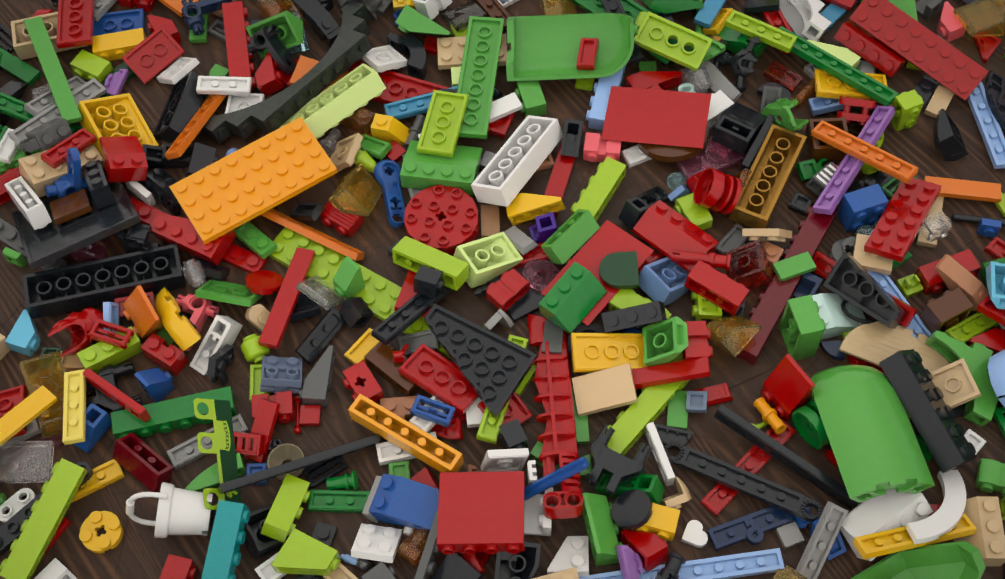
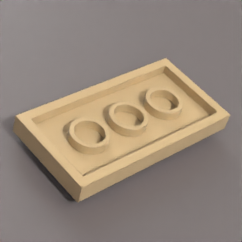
M506 34L502 36L498 66H506ZM466 36L437 38L439 70L462 66Z

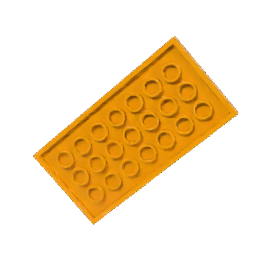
M299 117L169 187L206 245L333 176L338 171L303 119Z

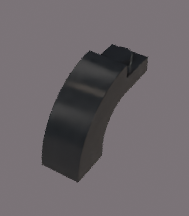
M390 32L387 36L388 45L410 58L407 62L408 75L424 80L428 66L426 51L421 41L409 33L404 38L401 35Z

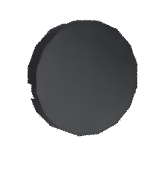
M631 489L623 492L616 498L612 505L611 515L620 528L624 530L638 529L650 519L653 512L651 510L653 504L645 492Z

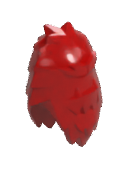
M91 307L85 308L79 313L72 312L64 320L58 321L53 325V328L48 333V337L63 329L68 330L71 334L72 342L61 353V357L77 354L93 342H97V340L89 338L88 334L97 319L103 320L102 311Z

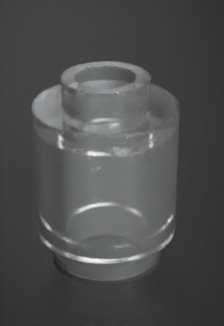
M193 258L183 262L184 266L181 269L192 288L206 283V275L199 260L195 261Z

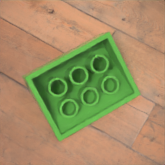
M411 140L400 172L402 187L423 190L435 185L456 187L464 190L468 195H474L471 184L478 177L482 148L456 145L453 158L417 153L416 149L419 141Z

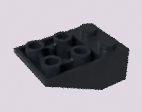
M736 102L722 115L716 124L712 141L745 155L768 116Z

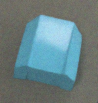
M991 261L986 267L989 296L997 309H1005V264Z

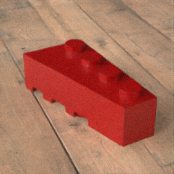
M157 213L150 224L152 227L151 233L155 238L170 245L177 244L179 249L215 266L219 265L236 237V233L231 230L205 245L188 218Z

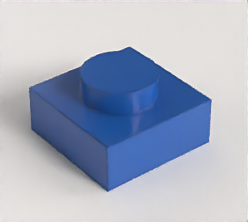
M982 218L977 227V234L985 237H996L1001 229V221Z

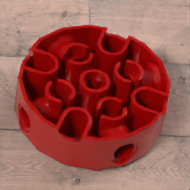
M435 185L423 189L411 198L405 208L404 226L406 235L409 238L454 256L457 246L476 240L479 234L478 209L473 198L459 188Z

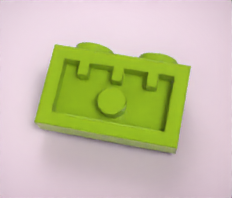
M691 291V300H694L692 317H695V321H701V319L721 320L722 309Z

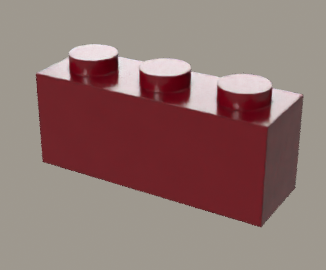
M131 432L116 440L113 459L149 490L158 492L163 482L170 483L174 467L134 433Z

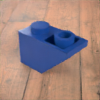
M91 403L86 409L85 442L74 443L73 445L88 454L112 425L109 414Z

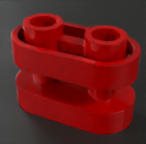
M840 96L839 104H843L844 108L843 111H837L836 118L845 117L846 123L850 124L852 120L858 121V125L865 126L871 116L869 115V109L876 108L877 101ZM851 106L862 107V112H850Z

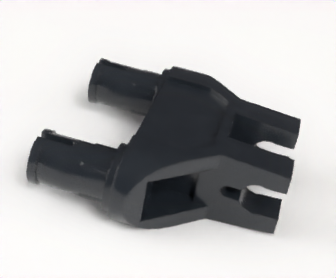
M132 361L116 366L109 364L104 366L97 375L119 389L118 377L135 373ZM86 382V398L96 395V397L86 400V409L91 403L109 414L125 409ZM139 394L130 397L141 406L143 405Z
M604 424L597 439L590 443L595 466L588 478V483L596 487L602 475L606 473L612 476L606 488L607 493L615 496L623 481L639 476L645 471L644 464L652 448L648 445L645 446L644 443H640L635 456L629 459L607 447L615 430L611 427L608 428Z

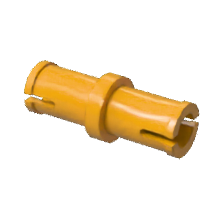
M763 397L756 399L753 406L760 412L763 421L768 423L776 434L783 433L787 426L777 416L778 412L771 408Z

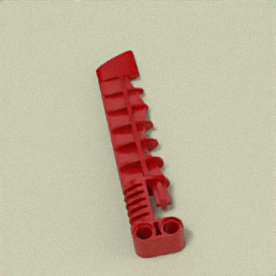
M529 314L527 317L530 345L540 346L539 356L533 363L537 367L535 378L532 380L539 393L534 398V401L542 403L545 410L544 414L536 416L537 422L546 423L545 433L537 437V440L543 443L539 461L543 465L544 477L556 471L555 465H559V468L579 457L566 331L563 332L562 354L549 353V340L544 343L545 353H542L545 320L549 319ZM579 473L562 481L561 491L548 492L544 495L542 503L543 514L546 518H577L583 513V496L580 489L581 483L579 481L581 477Z

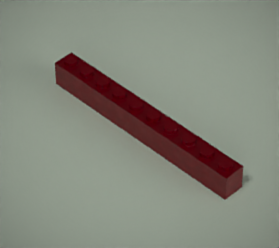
M810 206L805 215L807 216L806 221L802 219L798 230H800L798 235H793L790 241L792 246L790 249H785L782 258L787 259L805 252H809L811 258H813L835 219L837 209L834 210L832 215L814 213L813 207ZM776 274L774 277L770 276L766 287H768L766 292L762 291L757 300L760 303L757 307L753 306L749 314L751 319L749 322H744L741 328L742 335L740 337L737 336L732 344L735 347L734 356L755 365L782 316L787 301L791 299L799 285L802 275L783 282L779 281Z

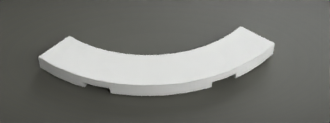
M951 470L942 473V471L938 472L937 478L940 481L944 496L940 508L923 520L907 523L906 530L914 544L936 540L939 536L949 533L960 521L966 506V488L958 470Z

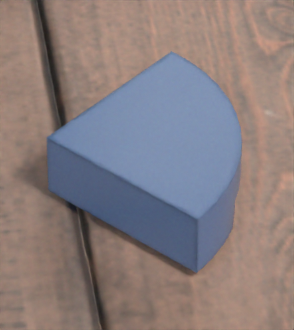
M680 185L668 195L670 201L675 202L676 199L691 194V192L685 186Z

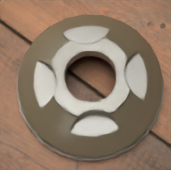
M288 443L278 445L268 456V469L284 464L287 461L304 458V454L296 445ZM303 469L293 471L288 474L297 477L301 474ZM286 474L281 475V476H278V477H275V478H277V479H279V480H284L285 477H286Z

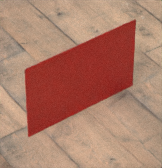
M611 86L601 140L703 149L711 94Z

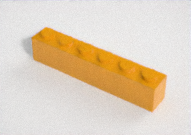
M362 394L358 395L348 409L352 420L375 434H379L382 438L441 473L458 472L464 463L462 453Z

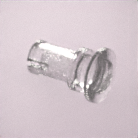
M332 129L329 135L319 142L327 155L333 154L336 150V142L341 137V132L338 129Z

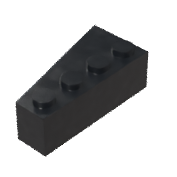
M843 252L823 284L829 290L890 328L895 329L906 313L859 262L846 252Z

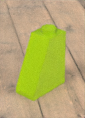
M294 528L271 566L277 573L330 576L332 571H336L339 567L341 557L337 550Z

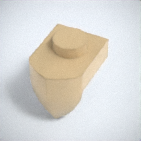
M257 304L247 308L245 318L262 333L270 312L263 305Z
M675 477L678 493L662 499L661 505L679 509L682 507V503L692 498L683 481Z

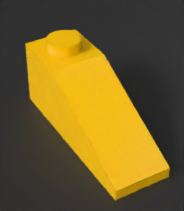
M527 193L517 194L509 206L506 207L507 215L512 225L533 220L536 216L565 210L561 197Z

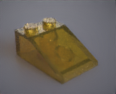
M977 0L953 11L971 37L1005 35V0Z

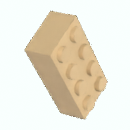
M93 144L79 153L81 159V179L85 178L82 166L89 161L100 160L104 169V160ZM47 150L18 159L20 175L38 198L46 195V185H53V181L58 180L63 175H67V161L53 169L41 160V154Z

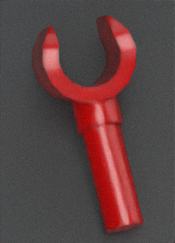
M405 344L400 351H393V363L405 362V352L409 348L408 344Z

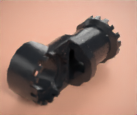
M669 552L665 567L661 568L655 579H679L678 573L682 564H685L686 559L681 555L677 556L678 553L675 555V552Z

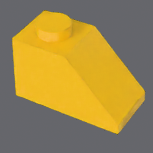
M375 113L370 127L372 137L388 143H392L395 140L398 144L404 146L409 135V128L393 116Z

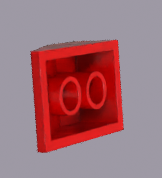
M137 136L99 137L108 183L146 181L148 164L145 152Z
M787 354L763 383L761 396L778 412L777 416L787 422L792 419L791 415L794 410L800 406H806L815 384L790 354Z

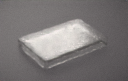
M5 442L0 446V483L50 481L54 442Z

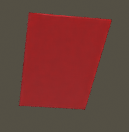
M606 220L546 286L541 294L545 296L572 264L577 262L589 270L607 290L604 297L582 320L585 325L589 326L620 290L611 288L601 280L599 266L602 259L614 252L637 251L639 269L654 250L609 220Z

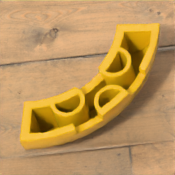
M164 287L156 296L155 311L169 335L181 350L185 351L200 340L201 335L186 316H180L181 309L177 300Z

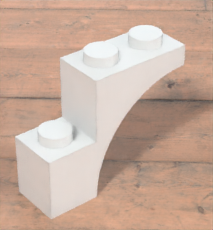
M788 0L803 18L804 29L801 34L809 40L818 41L832 23L819 14L825 4L820 0Z

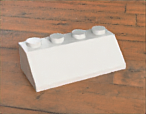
M896 489L886 490V495L863 501L850 511L840 530L856 557L863 559L853 545L855 537L907 526V523L925 519L933 510L921 492L917 494L908 492L897 493ZM874 557V558H869V559H865V560L872 561V560H874L876 557Z

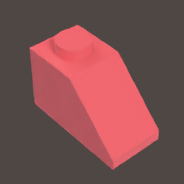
M946 1L939 16L936 32L947 42H951L964 35L968 24L950 3Z

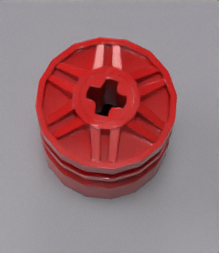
M711 167L706 168L695 185L694 203L727 215L733 211L739 201L742 182L735 176L724 174Z

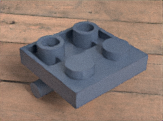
M263 356L260 392H274L275 394V392L292 391L293 394H299L302 386V359Z

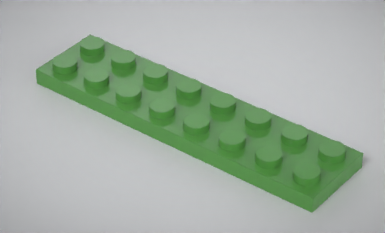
M469 17L457 93L469 95V101L459 137L487 139L504 29L503 18Z

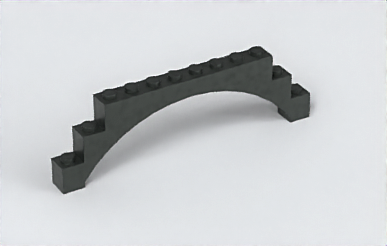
M351 0L340 9L342 24L336 40L326 55L298 81L255 105L226 114H213L202 128L208 139L221 144L232 134L246 139L257 129L268 134L277 130L311 99L372 49L367 39L371 32L366 23L370 16L365 5Z

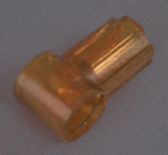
M415 529L410 538L405 539L401 543L396 554L413 566H416L421 560L430 531Z

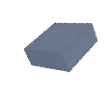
M687 391L686 412L707 413V391Z

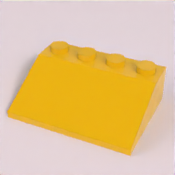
M130 93L79 101L78 109L82 116L80 124L96 137L97 142L93 145L102 158L99 137L137 136L141 146L143 144L159 146Z

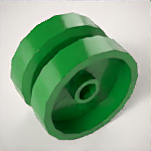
M814 398L809 400L806 406H800L792 412V422L795 429L808 445L815 449H821L829 443Z

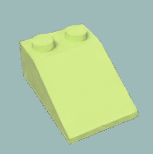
M504 232L456 247L453 256L469 263V278L466 282L470 288L486 284L487 281H491L523 261L522 256Z

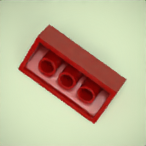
M661 200L647 209L632 230V232L669 259L672 257L673 249L709 254L710 252H715L719 241ZM675 262L689 273L696 265L691 263Z

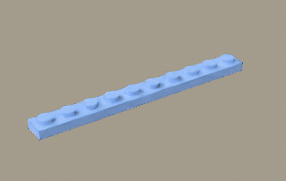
M780 548L686 561L685 564H682L678 575L679 579H731L784 571L785 567ZM665 564L659 565L649 572L643 568L639 579H655L657 573L660 572L661 568L665 567ZM620 570L592 574L589 577H579V579H623Z

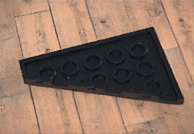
M434 304L424 318L425 323L491 414L498 418L537 359V354Z

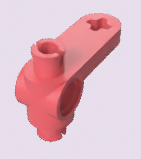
M179 294L178 298H176L179 307H182V311L192 315L190 321L197 327L198 333H200L208 316L215 318L216 315L214 313H219V307L212 305L211 300L195 297V294H188L187 296ZM193 345L185 351H189L193 347Z

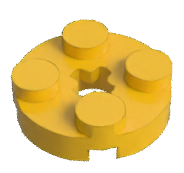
M93 511L82 523L79 539L89 551L98 554L105 553L104 551L114 549L121 542L124 533L122 523L112 512ZM101 528H104L106 534H101L100 537H98L97 531Z

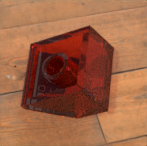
M759 239L724 252V255L731 254L729 271H726L730 279L743 284L749 290L773 282L771 265Z

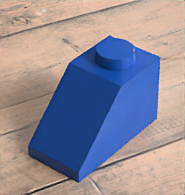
M159 368L138 371L134 374L143 390L155 403L161 401L175 389L172 384L174 380L167 371L163 373Z

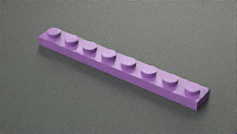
M877 105L858 138L875 146L896 113L895 108ZM846 154L814 204V213L832 215L864 164L863 161Z

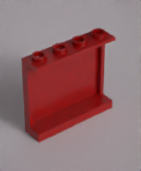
M524 471L440 473L437 522L438 551L446 555H451L455 552H464L465 554L508 552L510 554H517L520 551H525Z

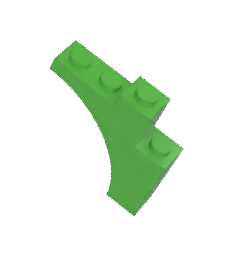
M934 331L928 336L925 344L939 352L950 364L964 358L982 396L965 403L963 418L980 427L984 426L992 420L999 399L991 385L989 372L987 371L989 357L992 356L993 351L977 342L967 346L964 342L957 341L945 332Z

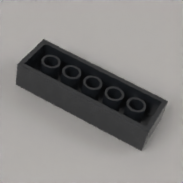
M914 349L900 350L879 362L942 473L957 469L976 459L975 447L965 438L963 427L959 423L957 424L953 417V410L942 399L944 397L943 393L932 382V374L922 365L920 354L914 351Z

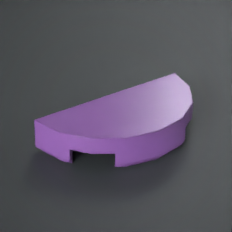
M119 69L118 72L109 74L105 79L104 86L109 96L120 95L130 73L128 69Z
M617 545L616 551L623 579H639L640 574L643 572L639 554L635 553L627 545Z

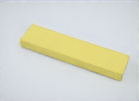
M85 369L64 372L62 439L64 445L85 442L86 378L83 375Z

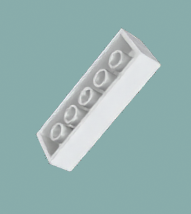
M531 115L524 119L471 184L478 202L505 207L509 206L562 139L563 133L558 119Z

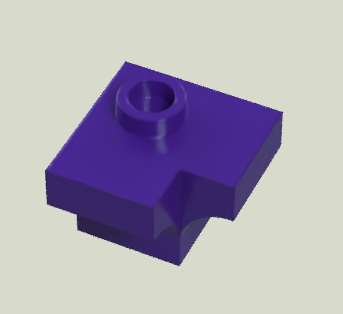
M554 212L536 216V223L529 227L533 241L537 244L545 242L558 229Z

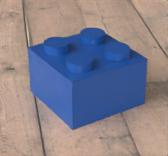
M874 184L844 194L837 217L846 233L858 231L865 226L876 225L889 201L879 184Z

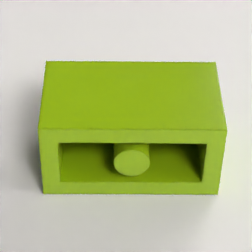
M83 49L70 63L75 76L77 75L88 81L95 78L100 84L113 71L109 61Z

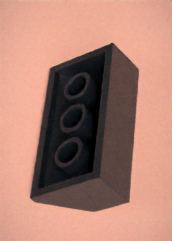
M191 71L173 86L153 133L156 140L174 142L202 106L203 98L207 94H197V80L200 75L196 72Z

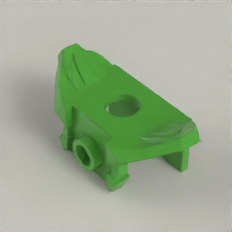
M779 98L774 103L767 104L760 112L765 116H774V125L791 131H798L809 122L808 119H794L790 108L798 104L797 99ZM777 115L782 118L781 121H778Z

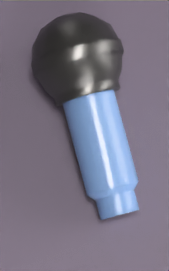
M342 554L340 558L345 563L355 565L361 571L369 570L372 564L371 560L351 557L349 554Z

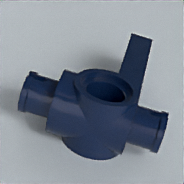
M182 0L181 3L184 7L181 11L188 28L194 31V35L198 36V31L200 35L205 32L203 28L205 22L202 15L221 10L223 3L233 1L200 0L193 2V0H188L187 2V0Z

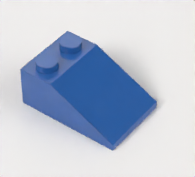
M383 474L368 512L382 523L430 531L436 511L438 512L439 489L401 476Z

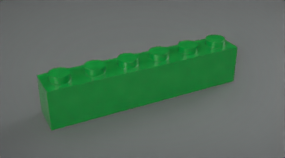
M231 386L142 405L151 417L147 423H144L126 409L111 412L113 435L116 439H119L132 432L138 438H147L152 436V434L169 433L179 428L188 429L193 425L211 423L213 420L198 419L195 416L193 401L196 398L230 401L231 415L233 417L237 415L235 395ZM203 402L198 404V412L201 415H207L209 412L208 406Z

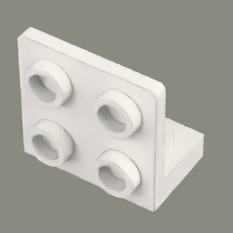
M553 487L546 489L545 494L553 492ZM537 494L524 501V535L551 536L552 519L546 518L543 514L542 500L545 494Z

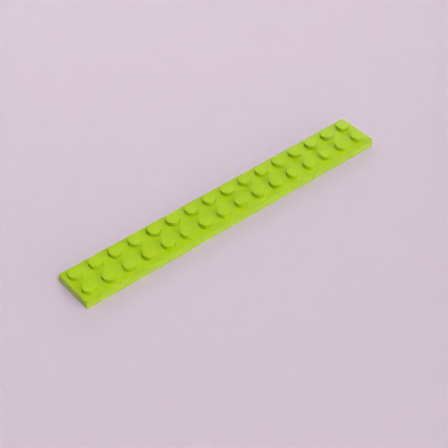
M284 227L273 241L278 249L268 257L289 268L297 247L314 250L316 255L307 279L336 294L333 278L345 256ZM356 263L361 267L365 287L352 298L362 297L374 313L373 316L382 321L386 320L395 312L394 307L402 287ZM420 317L403 333L410 335L430 329L425 323L424 318ZM441 344L439 349H435V351H439L440 354L451 359ZM533 364L516 389L515 392L519 397L534 377L537 365Z

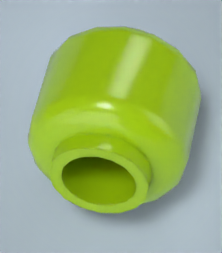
M251 334L242 340L243 343L240 348L246 361L259 364L262 362V357L269 354V347L260 346L258 343L261 335Z

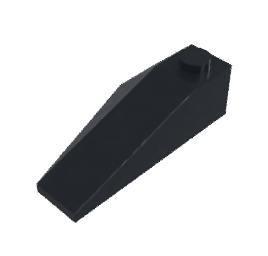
M524 541L525 551H520L517 554L498 552L494 579L534 578L539 567L541 544Z

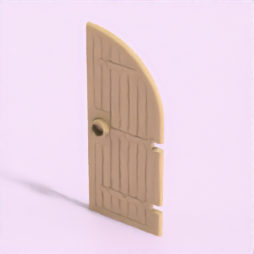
M880 321L862 324L854 328L844 338L839 348L841 352L881 367L879 362L896 352L911 349L920 354L922 365L930 372L950 364L939 352L925 344L928 336L918 333L917 338L912 336L913 330L901 325H897L895 329L890 328Z

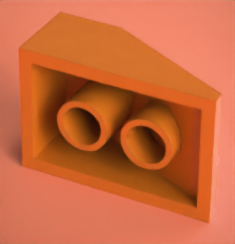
M141 285L137 286L123 303L126 308L123 310V313L128 321L132 319L135 324L132 328L136 335L146 340L152 333L157 334L164 327Z

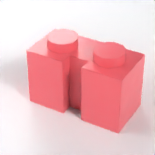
M586 132L583 160L604 162L606 157H610L619 162L621 141L601 140L599 133Z

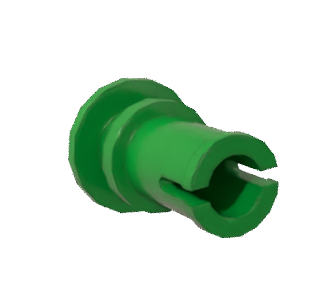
M352 470L351 475L345 473L344 476L327 477L326 485L328 490L342 488L349 490L353 487L357 491L359 479L356 470Z

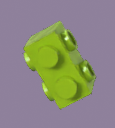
M915 89L895 96L892 107L895 108L896 113L890 123L896 132L904 128H911L916 124L924 102Z

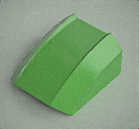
M675 316L642 328L644 364L647 366L669 363L688 347L687 324L679 317Z

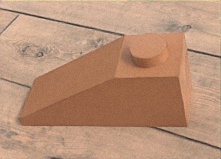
M945 254L936 265L935 269L949 290L953 291L959 287L974 305L971 311H977L978 305L989 295L984 284L948 254Z

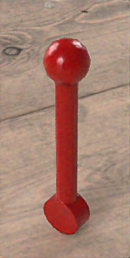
M298 395L294 397V402L296 403V425L293 431L295 434L301 433L299 418L302 399Z

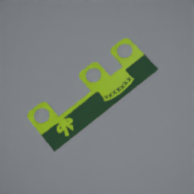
M194 399L195 416L198 419L213 420L214 433L199 432L197 434L199 451L201 453L217 454L220 484L239 478L230 401ZM203 402L208 406L209 412L207 415H201L198 412L197 406L199 403ZM205 436L212 440V447L210 449H205L201 445V439ZM205 488L203 490L204 506L208 510H217L218 503L215 506L208 503L207 495L210 492L218 496V502L223 500L241 503L240 489L225 494H219L218 488Z

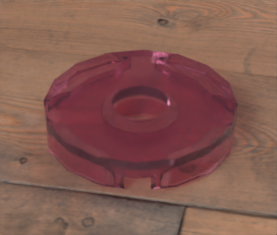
M533 259L524 266L522 276L530 282V289L541 293L556 277L559 270L548 260ZM537 273H542L545 277H539Z

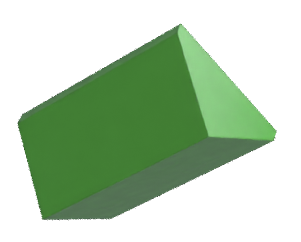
M287 10L245 27L251 38L255 32L260 31L263 27H270L272 24L276 25L278 28L275 31L280 30L277 36L286 49L303 42V21ZM267 48L262 52H258L261 59L265 58L267 53H269Z

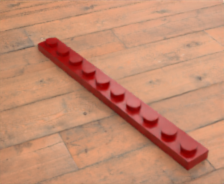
M129 196L141 220L140 223L144 225H150L157 213L169 215ZM231 243L221 260L247 273L263 270L267 264L266 259L263 260L257 254Z

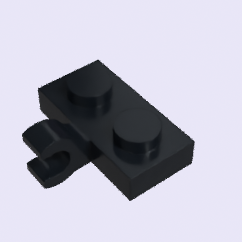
M226 344L209 357L207 376L211 377L213 383L218 380V377L222 380V386L228 382L229 378L225 369L234 362V346Z

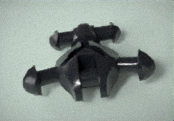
M747 37L749 43L746 49L742 48L734 56L730 53L722 52L713 57V64L718 69L721 63L732 67L734 76L737 77L736 85L734 86L741 93L747 89L743 85L744 78L754 74L756 71L753 68L755 63H758V59L752 51L756 44L760 45L761 40L759 37ZM718 41V42H720V43H722V44L728 46V44L726 43V41Z

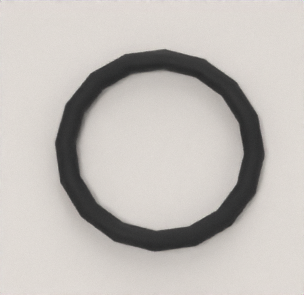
M847 300L842 301V311L852 320L864 324L878 321L877 319H860L852 315L845 308V304L849 302Z

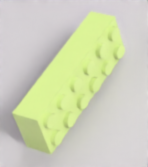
M363 63L311 99L279 128L301 117L316 139L320 138L327 130L336 127L341 120L353 115L355 110L366 106L369 100L380 96L386 87L378 73Z

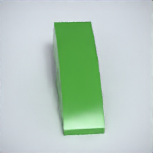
M239 452L236 454L238 477L246 475V468ZM218 462L204 470L185 489L203 492L205 488H217L220 484Z

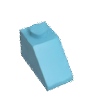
M24 309L5 343L12 351L32 357L34 352L38 350L41 339L34 319Z

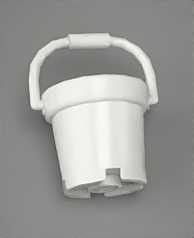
M163 482L160 493L140 492L126 500V514L129 518L140 524L155 526V538H166L168 535L207 536L211 510L206 509L204 506L203 492L177 488L174 484ZM211 493L207 495V501L210 505L213 496ZM142 497L159 498L156 521L142 519L134 515V500Z

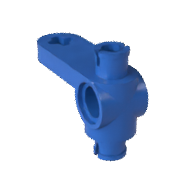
M76 147L67 149V175H63L58 180L53 181V185L45 186L47 197L56 196L59 199L84 188L89 190L86 178L81 179V159Z

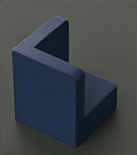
M810 272L803 274L800 284L793 294V298L816 295L823 279Z

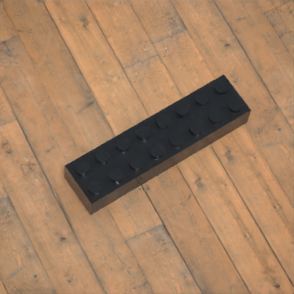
M177 244L22 275L25 305L32 319L102 305L103 302H114L116 298L130 296L139 285H141L145 293L152 291L153 293H159L164 287L167 290L186 287L181 254Z

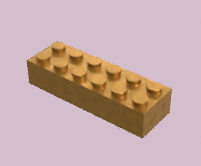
M772 124L742 185L739 201L733 211L730 212V220L753 229L767 228L803 151L807 136Z

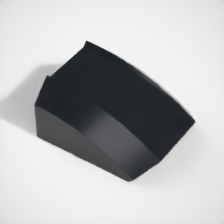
M944 109L939 110L933 133L935 148L942 153L945 161H956L968 155L957 125Z
M273 503L250 512L249 521L245 523L244 531L246 536L244 544L254 559L263 557L284 545L281 541L261 534L263 524Z

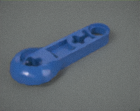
M382 160L375 165L373 174L382 188L388 223L394 228H401L404 225L405 214L400 187L401 166L393 160ZM393 216L400 217L402 221H395L393 219Z

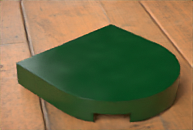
M637 251L614 252L605 256L599 266L601 280L614 289L639 288Z

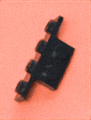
M160 167L147 171L146 181L137 182L151 192L154 199L175 216L180 215L181 206L169 187L178 181Z

